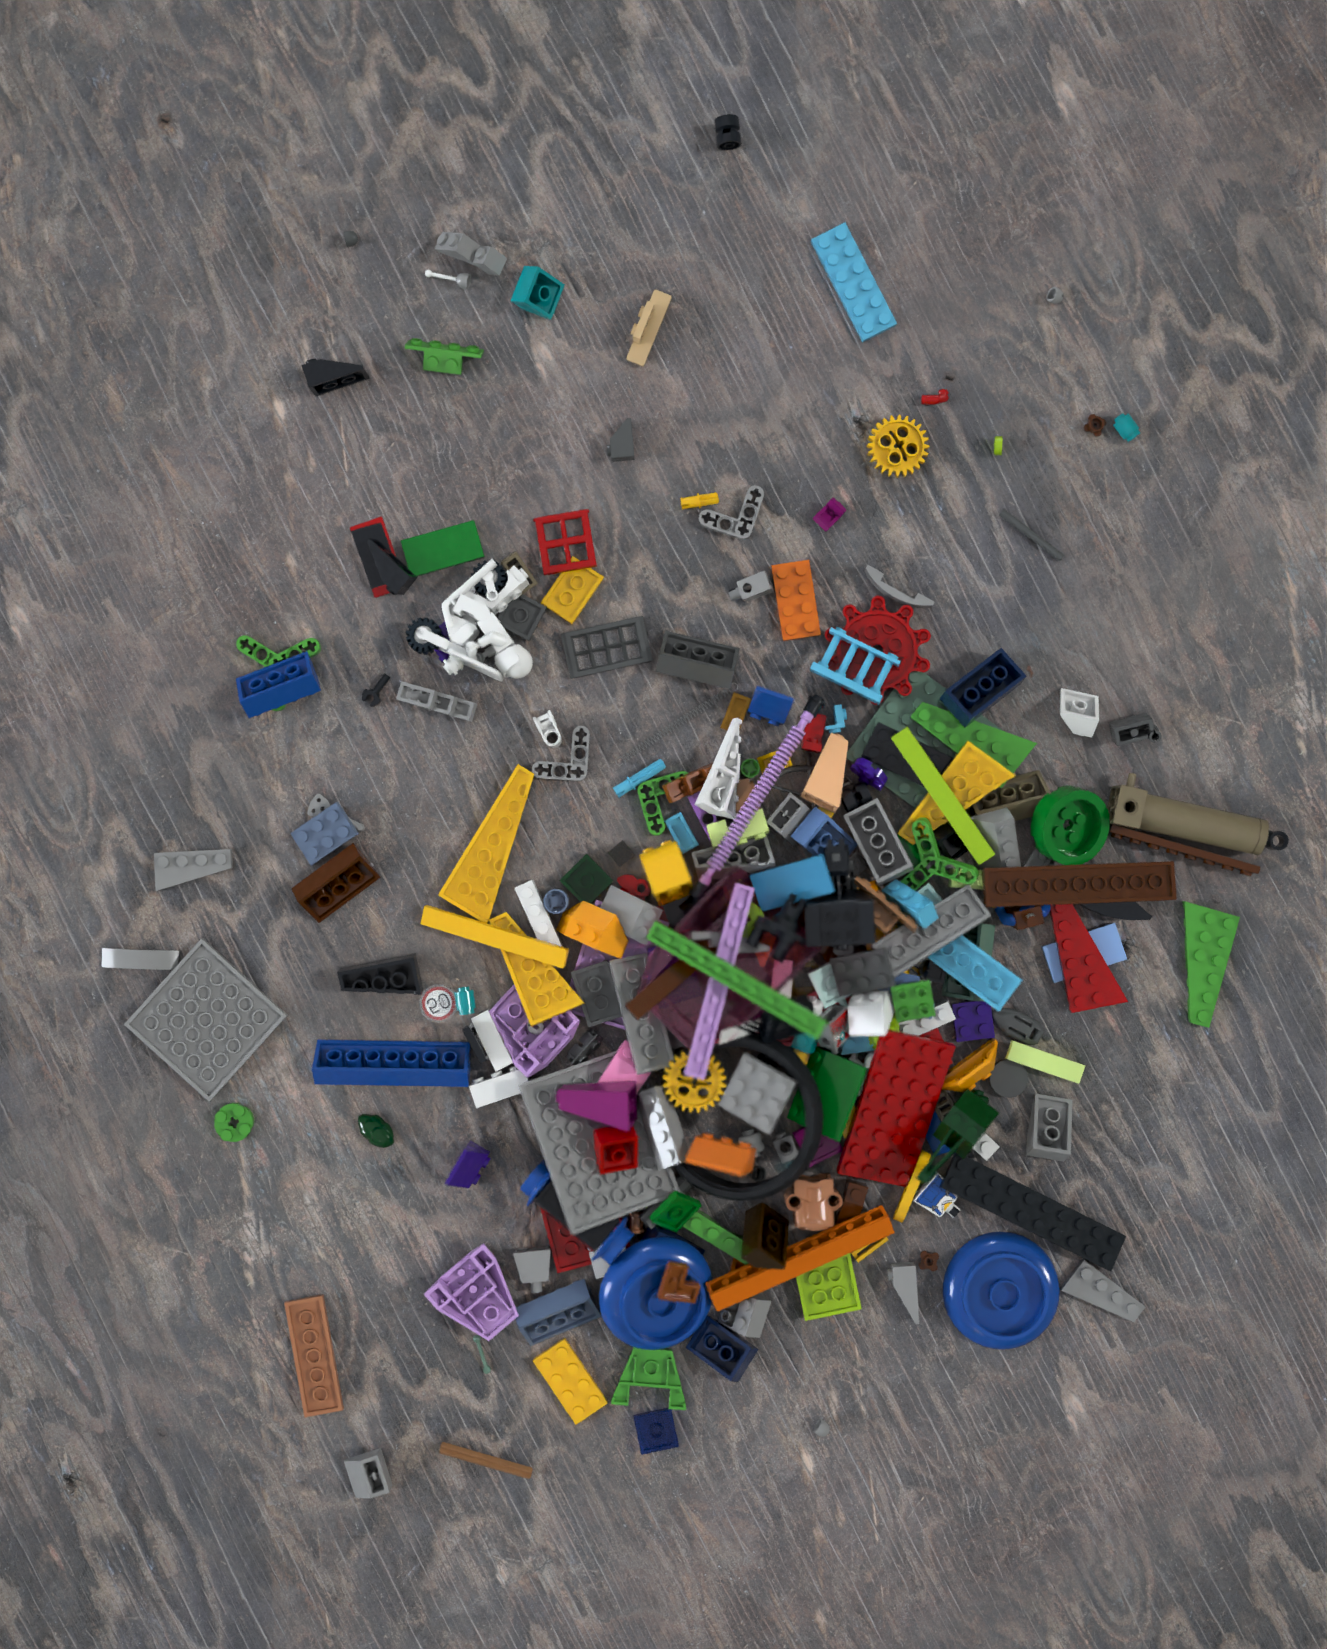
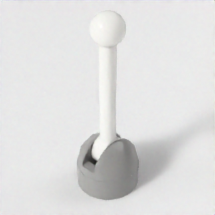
M431 270L425 271V276L428 278L433 276L453 280L462 289L468 290L470 287L471 274L460 273L457 277L433 273Z

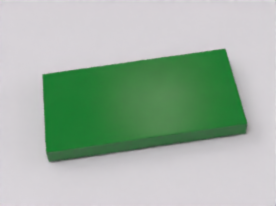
M474 520L401 540L408 569L416 577L485 558Z

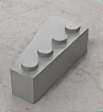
M767 835L766 838L760 840L752 838L747 840L748 843L734 846L735 848L731 850L732 853L728 854V859L725 858L727 861L723 863V867H720L721 870H716L711 879L750 877L749 875L752 873L776 867ZM712 847L691 852L698 879L707 871L709 867L707 862H712L709 859L714 857L712 854L715 850Z

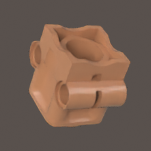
M819 1173L815 1176L802 1174L792 1184V1187L784 1191L783 1195L786 1206L793 1211L795 1227L808 1231L825 1230L830 1226H834V1210L839 1209L843 1202L840 1193L833 1186V1178H831L830 1173ZM793 1196L798 1197V1198H797L795 1201H793V1202H792V1201H789V1199H790L791 1197H793ZM830 1196H836L834 1200H828Z

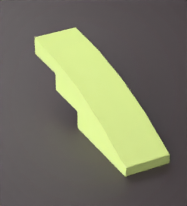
M1013 1040L1010 1042L1005 1059L1078 1084L1085 1069L1083 1064Z

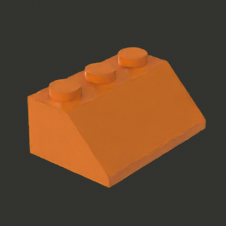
M703 1132L702 1135L695 1136L685 1160L687 1163L743 1176L752 1172L757 1148L751 1147V1144L747 1142L733 1143L731 1138L721 1137V1139L713 1138V1134Z

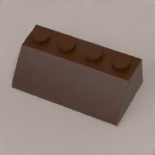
M352 843L291 889L297 902L320 923L381 877L365 855Z

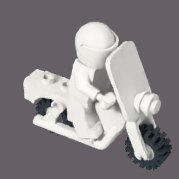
M493 559L489 560V562L484 560L483 564L479 562L477 564L478 567L473 568L474 573H471V578L442 603V612L450 641L443 638L442 631L437 623L426 617L424 619L418 618V621L413 620L412 626L410 624L408 626L409 631L406 630L408 644L419 654L428 655V652L432 654L434 649L450 654V658L443 661L445 663L443 668L450 675L452 673L457 675V672L460 669L463 670L464 665L501 682L504 677L523 678L532 669V656L521 645H515L495 615L498 612L504 611L509 602L520 597L522 591L529 585L527 580L529 576L522 568L518 570L515 565L505 572L503 567ZM479 594H482L484 597L487 596L488 600L481 597ZM478 624L485 636L479 638L478 642L475 643L473 641L480 633L477 627ZM489 644L492 645V646H490V647L484 649L485 652H483V653L478 652V653H477V648H479V647H482V648H483V647H485V646H487V645H489ZM497 654L494 659L499 671L483 664L485 658H490Z

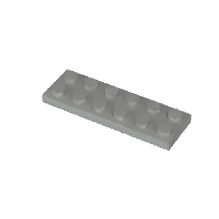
M970 885L964 886L934 905L939 918L927 928L923 929L916 925L917 930L913 933L903 925L871 946L872 949L887 948L895 978L991 917V914Z
M647 953L610 960L609 966L636 1074L640 1075L671 1067L669 1060L674 1061L660 1002L638 1021L625 1007L628 1002L654 981Z

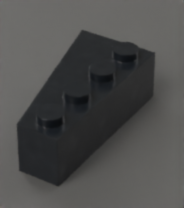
M416 953L343 967L337 972L341 991L408 993L414 995H421L423 992Z

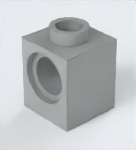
M783 1131L774 1135L775 1138L772 1141L781 1163L794 1159L798 1151L790 1132L786 1133ZM787 1141L790 1143V1148L785 1151L781 1150L780 1144Z

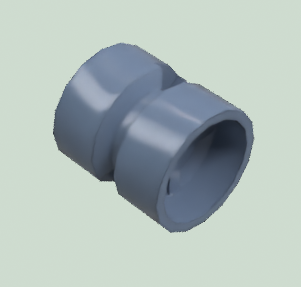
M553 889L545 894L543 904L548 912L559 914L568 908L570 899L564 890Z

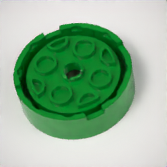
M1076 786L1058 787L1052 793H1047L1034 810L1031 820V836L1034 837L1035 847L1043 856L1062 865L1084 864L1095 857L1106 842L1110 827L1109 812L1103 800L1095 793ZM1066 820H1068L1070 826H1067L1064 829L1063 824Z

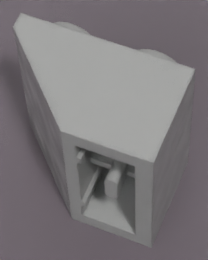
M790 792L767 818L766 822L771 829L794 847L797 842L791 835L811 810Z
M756 1294L723 1309L718 1322L744 1337L760 1338L771 1300Z
M381 1448L344 1460L355 1498H374L390 1492L393 1484Z

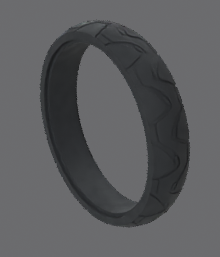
M721 1032L716 1033L712 1050L724 1047H744L759 1051L777 1061L790 1074L792 1079L797 1081L796 1085L802 1096L805 1108L804 1138L796 1157L787 1169L770 1179L760 1182L736 1183L714 1176L699 1165L687 1162L675 1165L674 1167L689 1183L715 1197L734 1201H751L766 1198L792 1185L807 1170L814 1159L823 1130V1105L820 1092L805 1063L781 1042L764 1043L759 1033H753L719 1044ZM692 1044L684 1050L686 1055L689 1054ZM686 1066L681 1068L682 1073L685 1072Z

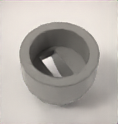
M1052 287L1047 294V301L1053 304L1060 303L1063 300V292L1057 287Z
M528 1022V1031L534 1035L540 1034L544 1029L543 1022L537 1024L539 1026L538 1029L532 1027Z
M820 1419L813 1429V1432L821 1437L828 1435L830 1431L828 1423L823 1419Z

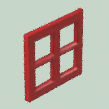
M588 509L533 519L536 524L544 576L597 567L588 517L590 511ZM581 518L584 535L567 537L565 521ZM560 522L562 538L546 541L543 524ZM585 543L588 559L571 562L569 545ZM564 546L567 563L550 566L547 549Z

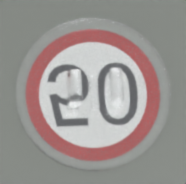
M435 984L425 989L419 1000V1007L423 1016L429 1021L436 1023L445 1022L453 1017L457 1010L454 991L442 984Z

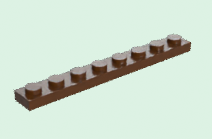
M1110 824L1109 827L1110 837L1122 840V837L1129 838L1130 843L1137 845L1143 842L1148 844V848L1155 850L1164 848L1167 849L1166 853L1178 855V853L1185 854L1184 858L1196 861V858L1203 860L1204 864L1214 866L1215 863L1220 864L1224 870L1233 871V869L1240 870V874L1251 877L1252 874H1259L1261 868L1257 865Z

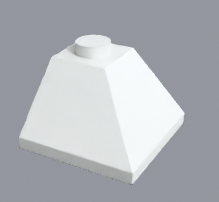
M1061 688L1060 716L1073 734L1092 738L1099 722V696Z

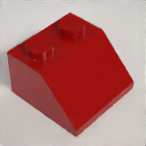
M613 1126L594 1129V1148L600 1175L638 1168V1135L633 1126L629 1131Z

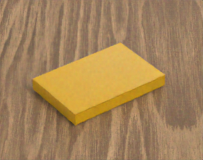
M574 556L571 557V562L580 561ZM592 568L562 572L541 601V604L573 625L604 577Z

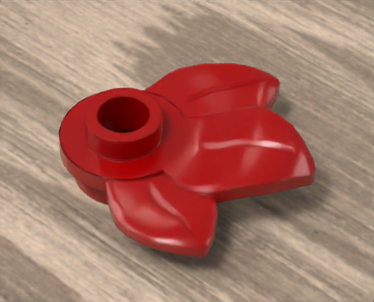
M628 874L617 878V882L622 887L621 890L645 901V897L650 894L651 886L644 879L637 880L633 875ZM639 885H643L645 887L644 892L638 891Z

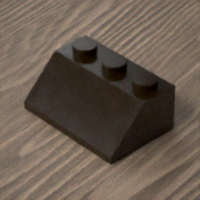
M763 1202L746 1210L741 1258L755 1268L785 1269L789 1221Z

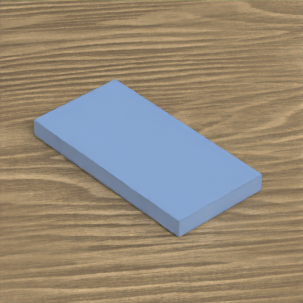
M1115 923L1088 931L1107 965L1127 960ZM1056 942L1041 946L1053 983L1063 981Z

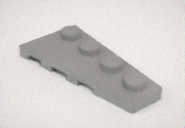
M232 849L154 853L156 891L232 869Z
M1083 1258L1060 1287V1290L1132 1322H1135L1145 1308L1142 1303Z

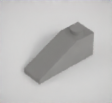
M914 1262L890 1263L891 1269H887L888 1281L892 1282L915 1324H919L916 1265Z

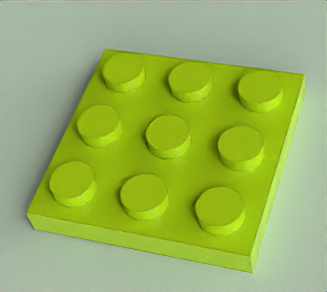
M850 1253L796 1277L805 1321L862 1309Z

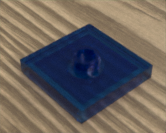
M668 1407L633 1415L641 1455L679 1447L672 1409Z

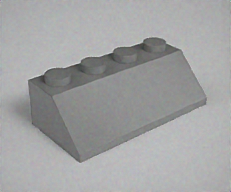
M663 1085L655 1086L637 1094L638 1108L658 1171L685 1162L689 1152L674 1103L669 1101L671 1094L665 1095V1090L669 1087H663Z

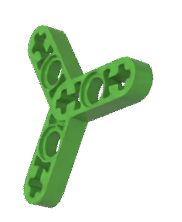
M246 635L239 637L236 642L239 651L265 667L275 664L276 660L279 662L285 660L283 658L284 655L286 659L290 658L292 651L297 650L300 654L303 653L300 647L302 646L303 649L309 647L310 642L316 644L314 647L315 651L307 650L310 658L316 656L321 651L320 642L314 638H307L279 654ZM249 640L248 644L255 648L253 652L247 647L242 649V641L246 642ZM261 649L267 652V656L263 660H259L257 657V652ZM286 704L272 710L276 712L282 711Z
M924 817L916 819L912 824V831L921 862L900 882L907 885L912 881L913 884L910 888L916 891L935 874L964 884H973L979 877L978 869L973 865L941 856L930 821ZM920 823H921V825H923V826L925 825V828H924L923 831H922L921 828H918V827H917ZM922 841H929L932 844V848L929 850L923 848ZM934 860L936 863L927 870L925 867L930 861ZM946 865H953L956 872L953 874L948 873ZM960 868H962V873L960 874V876H958ZM915 871H921L924 874V879L918 880L914 875ZM968 871H971L972 877L970 879L967 878L968 875L965 874Z

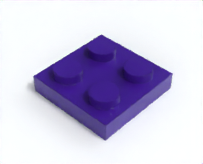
M985 1001L951 1003V1008L956 1018L953 1020L956 1042L995 1038L991 1005Z

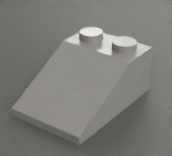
M612 885L600 907L616 914L625 935L644 945H647L649 941L646 937L654 922L659 920L663 909Z
M1035 1093L1027 1133L1026 1155L1064 1162L1071 1155L1072 1100Z

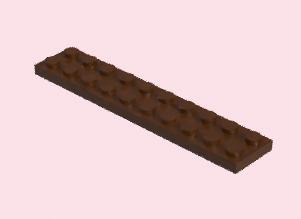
M1174 861L982 869L985 907L1177 900Z

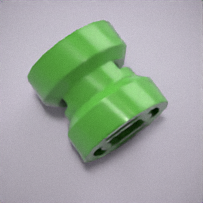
M746 759L740 766V772L745 778H754L760 771L759 763L754 759Z

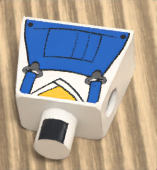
M936 1172L928 1183L926 1182L925 1185L923 1184L916 1191L913 1200L938 1217L947 1212L954 1218L960 1212V1208L954 1204L958 1197L939 1187L943 1178Z

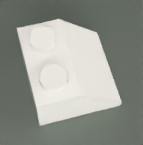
M888 990L867 991L851 995L847 1006L850 1037L886 1036L895 1011L893 999Z

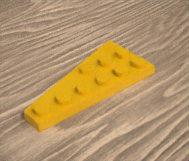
M967 741L941 776L966 810L986 794L1013 778L1015 774L970 741ZM929 792L897 832L898 835L912 845L916 843L912 824L917 818H927L933 830L948 822ZM920 823L917 827H918V828H921L922 831H923L924 828H925V825L923 826V825H921V823Z

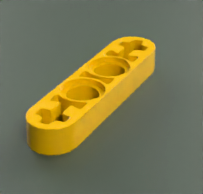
M921 1150L912 1177L908 1182V1186L904 1188L894 1212V1220L901 1223L904 1221L920 1183L917 1177L927 1165L931 1153Z

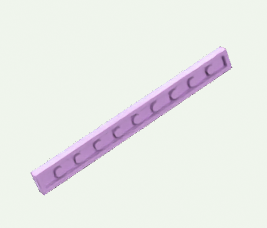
M735 883L716 952L718 957L732 965L736 961L754 888ZM711 976L684 1075L702 1080L705 1078L728 991L726 985Z

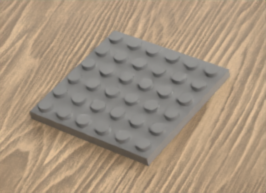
M202 938L124 1025L210 1102L283 1022L288 1014Z

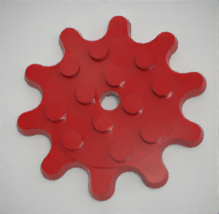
M879 595L872 598L869 611L864 613L859 612L854 605H846L843 608V615L847 621L846 626L843 628L846 631V635L871 647L880 646L883 649V653L888 654L890 652L898 656V660L901 661L899 667L892 665L880 689V694L883 695L888 688H894L902 696L910 695L912 686L908 681L909 674L913 671L924 673L930 668V662L919 656L917 650L921 644L930 640L931 634L927 629L913 630L909 626V620L913 615V608L909 605H903L897 612L890 613L886 610L885 599ZM829 628L825 632V639L831 642L834 636L829 634ZM840 640L836 654L832 656L828 663V669L832 671L839 669L851 644ZM860 648L857 649L845 672L846 678L850 680L856 678L868 652ZM875 656L862 681L864 687L868 689L873 687L886 661ZM841 687V691L843 694H853V692Z

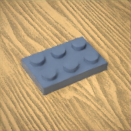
M335 802L290 834L310 865H314L359 833L339 802Z

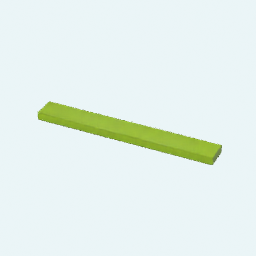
M905 727L893 735L891 739L978 865L994 856V851L910 729Z

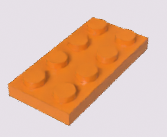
M809 560L771 565L782 640L790 641L820 636L821 632Z

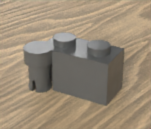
M1147 713L1109 722L1111 738L1117 746L1145 739L1155 743V740L1159 742L1162 738L1158 727L1153 724L1152 718Z

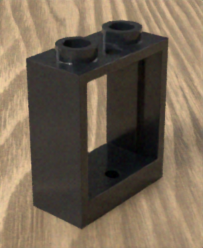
M806 994L790 998L814 1012V1004L808 999ZM765 1008L762 1009L761 1021L757 1031L764 1043L805 1033L785 1020L779 1022V1020H782L780 1017Z

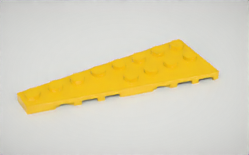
M519 764L514 769L438 896L484 923L489 922L534 778V773Z

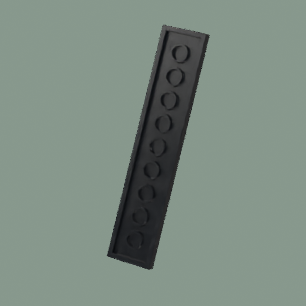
M954 1153L939 1186L1108 1271H1112L1126 1238L1125 1235L968 1157L962 1159L956 1153Z

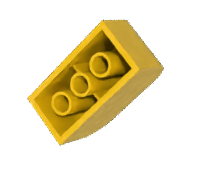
M665 841L661 843L660 847L655 849L650 847L639 854L659 907L689 896L688 892L693 885L676 841Z

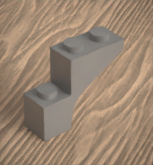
M442 232L437 239L435 250L468 262L489 275L500 276L507 261V258L493 247L481 246L464 233Z

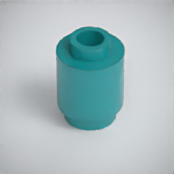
M1122 413L1114 419L1116 423L1113 426L1123 440L1126 439L1127 442H1130L1141 433L1138 430L1139 426L1129 413L1127 415Z
M469 986L458 988V992H454L459 1015L475 1013L474 1008H476L473 989L469 990Z

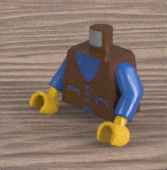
M1050 905L993 907L1003 925L1011 926L1017 930L1043 924L1044 917L1051 910Z

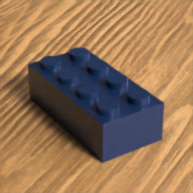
M1000 648L945 690L940 701L966 728L1021 685L1027 676L1008 654Z

